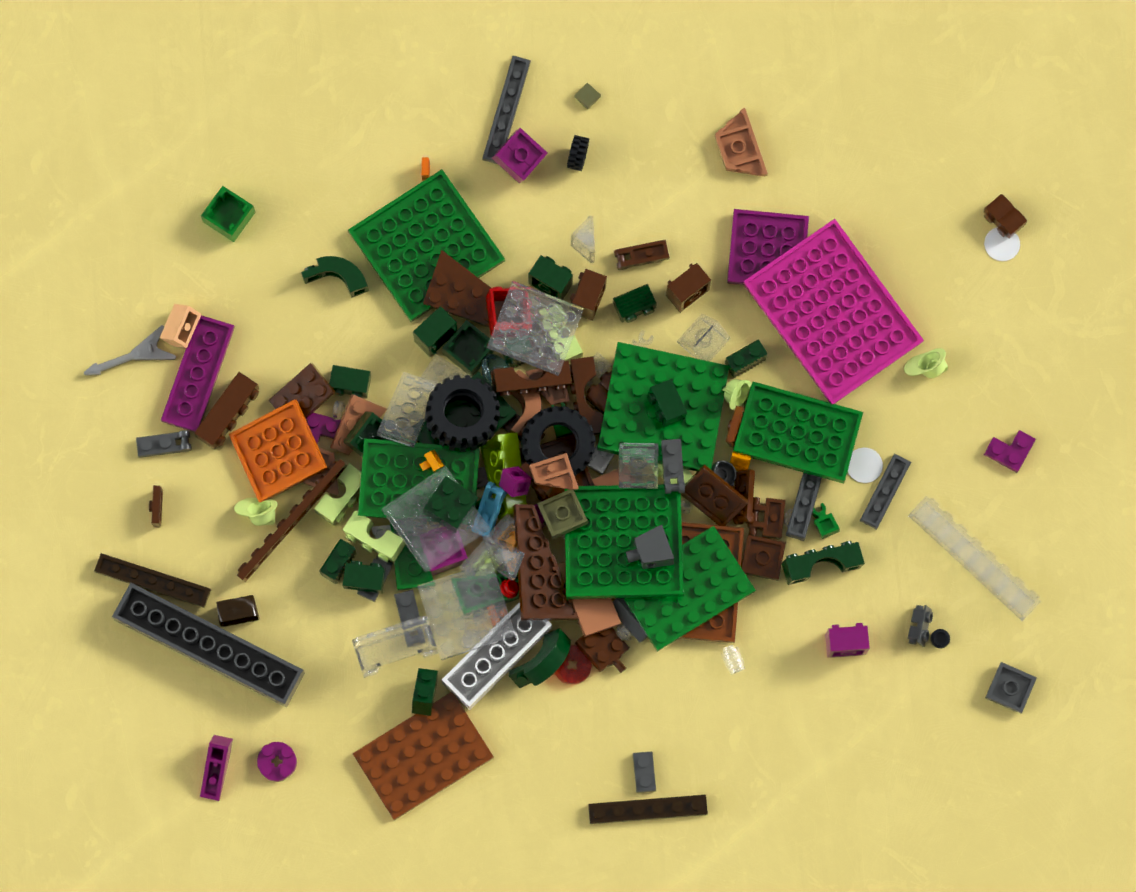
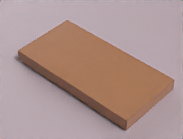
M565 561V562L559 563V564H558V567H559L560 572H561V574H562V577H563V579H564V582H565L564 586H565V588H566V561ZM611 598L572 599L571 604L579 617L578 623L584 637L621 624Z

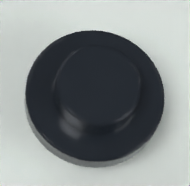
M937 629L931 635V643L936 648H945L950 642V635L944 629Z

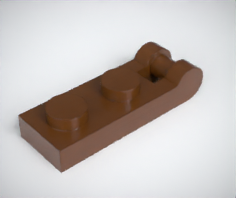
M666 239L614 250V255L618 260V270L669 260L670 258ZM630 254L631 259L625 260L624 256Z
M751 469L736 472L735 490L748 499V504L733 518V522L736 525H741L744 522L752 523L755 519L753 513L755 471Z

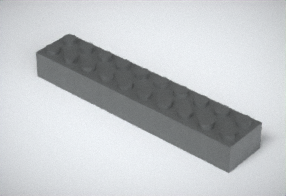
M133 583L129 584L112 616L116 622L286 708L305 674L303 669Z

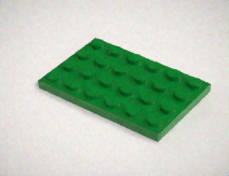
M752 382L733 452L844 484L863 412Z
M364 438L358 516L438 523L423 513L425 505L445 476L476 495L480 448L473 451L470 448H466V452H460L458 448L451 451L449 446L446 445L442 447L441 445ZM435 449L444 466L436 471H433L431 467L423 471L419 464L427 460L424 454ZM475 505L461 525L473 526Z
M714 526L682 545L684 597L623 598L657 652L756 591Z

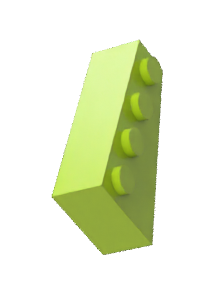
M518 433L496 435L484 446H480L488 480L500 488L499 482L502 470L522 465ZM507 493L500 508L499 520L514 518L513 506L515 504H527L526 495L511 497Z

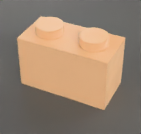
M174 304L160 339L172 346L187 348L201 313L190 306Z

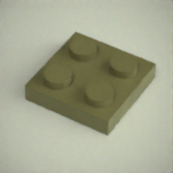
M567 490L537 503L553 539L589 524L574 490Z

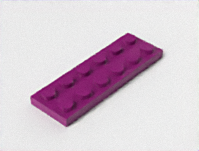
M201 315L182 358L161 422L192 432L197 430L202 423L235 328L234 325Z

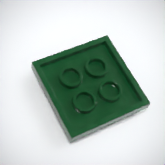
M479 371L470 378L473 380H475L476 377L482 379L481 383L483 385L487 383L489 386H491L490 392L493 391L492 385L484 378V376ZM499 393L496 394V400L500 404V416L494 434L517 415L505 399L499 397ZM467 400L452 401L444 410L447 420L458 427L472 426L481 417L478 407Z

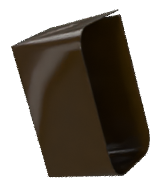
M253 595L216 602L219 625L221 627L259 620Z

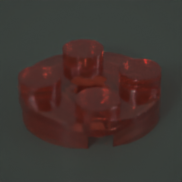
M571 645L566 659L555 672V675L563 683L580 684L589 677L592 663L577 645ZM568 661H576L577 669H568Z

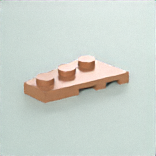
M351 394L330 448L350 455L353 450L343 441L365 411L373 412L380 418L387 409Z

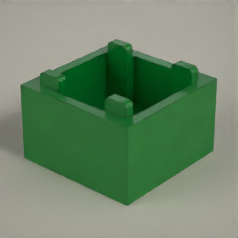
M222 186L202 213L201 218L203 223L232 242H235L256 212L252 204Z

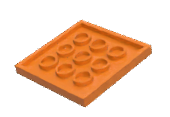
M295 399L229 434L259 503L328 469L299 403Z

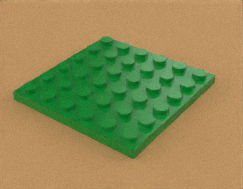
M442 169L348 229L349 234L410 322L432 309V307L423 305L441 250L478 278L505 262L502 253Z
M618 342L597 450L662 464L661 440L681 439L683 469L698 471L704 464L711 469L724 400L723 387H726L729 366ZM672 379L685 406L687 415L685 419L663 427L662 422L657 420L654 405L649 403L647 395L650 387Z
M664 484L578 486L579 489L574 490L589 524L565 534L566 599L684 597L681 493L676 491L671 492V494H665ZM662 525L674 557V565L643 569L640 560L628 563L625 552L635 549L634 539Z

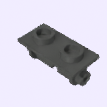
M916 605V608L913 609L911 622L918 623V625H910L908 634L910 644L919 643L922 647H925V642L929 639L928 627L929 623L932 622L933 612L927 605Z

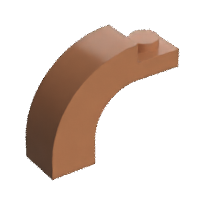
M518 370L516 372L520 377L531 380L522 371ZM536 389L529 390L527 394H518V391L510 392L522 407V416L513 426L510 433L517 432L518 436L522 437V432L527 422L541 411V398Z

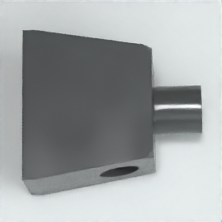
M662 525L634 539L635 549L625 552L628 563L640 560L643 569L674 565V557Z

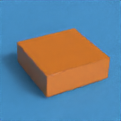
M422 157V181L430 177V160L428 157Z

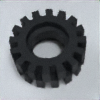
M574 135L567 168L582 171L589 146V138Z

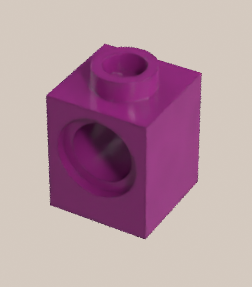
M518 466L505 468L502 470L499 486L511 497L527 495L532 478Z

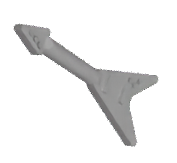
M161 325L130 353L99 365L94 363L84 372V375H101L100 372L131 360H175L176 356L157 348V343L164 329V326Z

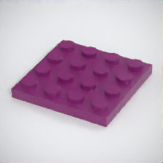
M734 209L727 283L744 285L743 281L806 239L808 236L809 216Z

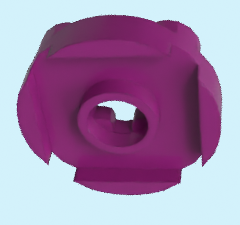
M272 742L263 746L259 752L257 766L265 778L270 781L280 782L293 774L297 766V758L292 748L287 744ZM276 756H279V759L283 761L278 767L271 763L272 759H275Z

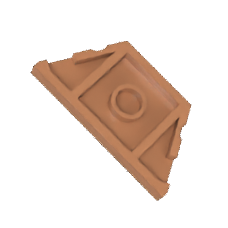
M743 108L714 137L726 171L765 177L768 173L746 109Z

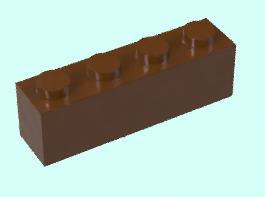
M238 372L194 432L196 438L214 450L217 446L220 447L226 439L225 435L227 432H231L235 428L238 417L246 413L249 402L257 398L259 394L258 384L241 372Z

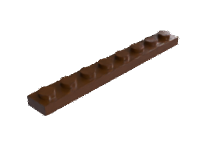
M341 459L331 463L328 467V473L325 476L321 475L317 479L313 490L309 489L302 497L304 500L299 505L293 506L289 512L290 516L286 520L282 519L278 523V529L274 534L270 533L264 539L265 544L261 548L254 550L251 554V560L248 563L244 562L239 567L237 576L246 582L336 481L347 467Z

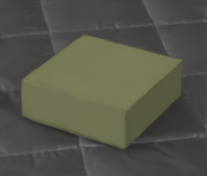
M586 83L575 94L574 98L585 108L589 109L601 97V94L590 84Z

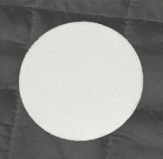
M994 228L986 235L984 246L986 252L993 259L1008 261L1019 252L1020 240L1017 234H1014L1010 239L1006 236L1003 237L999 234L997 228Z
M858 448L852 453L848 473L858 482H872L882 472V459L873 449Z

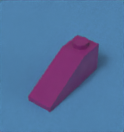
M213 735L209 742L200 797L216 801L220 800L232 748V738Z

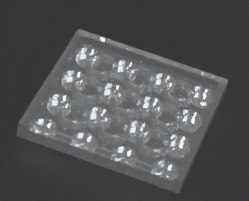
M512 281L487 348L559 376L584 308Z
M446 466L382 508L385 516L426 573L490 530V527L475 506H473L456 533L423 513L425 505L445 476L458 484Z
M492 562L417 586L441 660L516 637Z

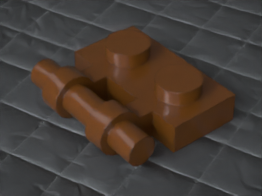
M753 497L755 519L752 523H748L749 535L756 536L757 529H763L762 537L781 539L785 500L766 498L765 505H760V498ZM759 512H764V522L758 521Z

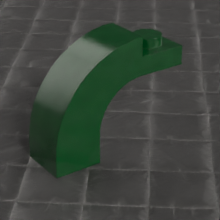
M325 256L316 258L318 266L306 267L301 272L305 284L326 276L341 279L347 286L351 298L369 291L367 282L358 267L341 257Z
M561 628L545 634L539 653L529 662L510 670L509 677L519 688L530 683L534 686L541 684L562 665L569 653L571 640Z

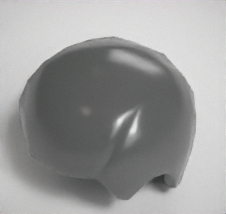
M725 460L715 462L711 470L730 486H733L736 480V469Z

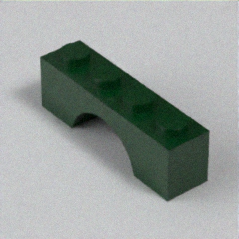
M846 541L838 547L829 545L823 547L821 551L816 552L815 549L804 552V555L798 556L795 553L786 556V559L781 564L787 584L791 585L808 580L811 576L813 565L818 562H830L836 565L841 572L861 568L865 563L859 542L852 543V541Z

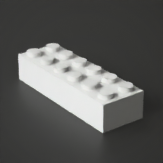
M519 602L442 679V684L471 710L552 629V624L548 620H521Z

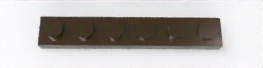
M102 553L94 570L95 573L129 584L133 583L141 588L205 608L211 592L210 588Z
M706 795L588 804L590 824L708 815Z

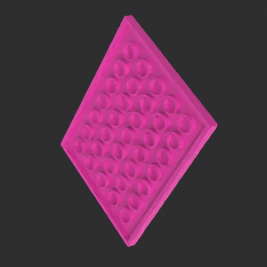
M833 219L743 281L746 289L832 405L924 341L836 219Z

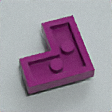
M312 413L306 418L317 445L320 436L334 439L341 421L317 413Z
M1021 430L1018 431L1010 446L993 437L984 455L1018 473L1036 439Z

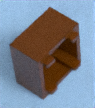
M691 263L687 271L671 282L669 280L667 282L666 297L680 313L710 290L711 279L698 263L694 265Z
M585 269L584 273L580 272L578 278L580 281L576 294H571L570 308H572L573 314L593 321L606 289L607 276Z

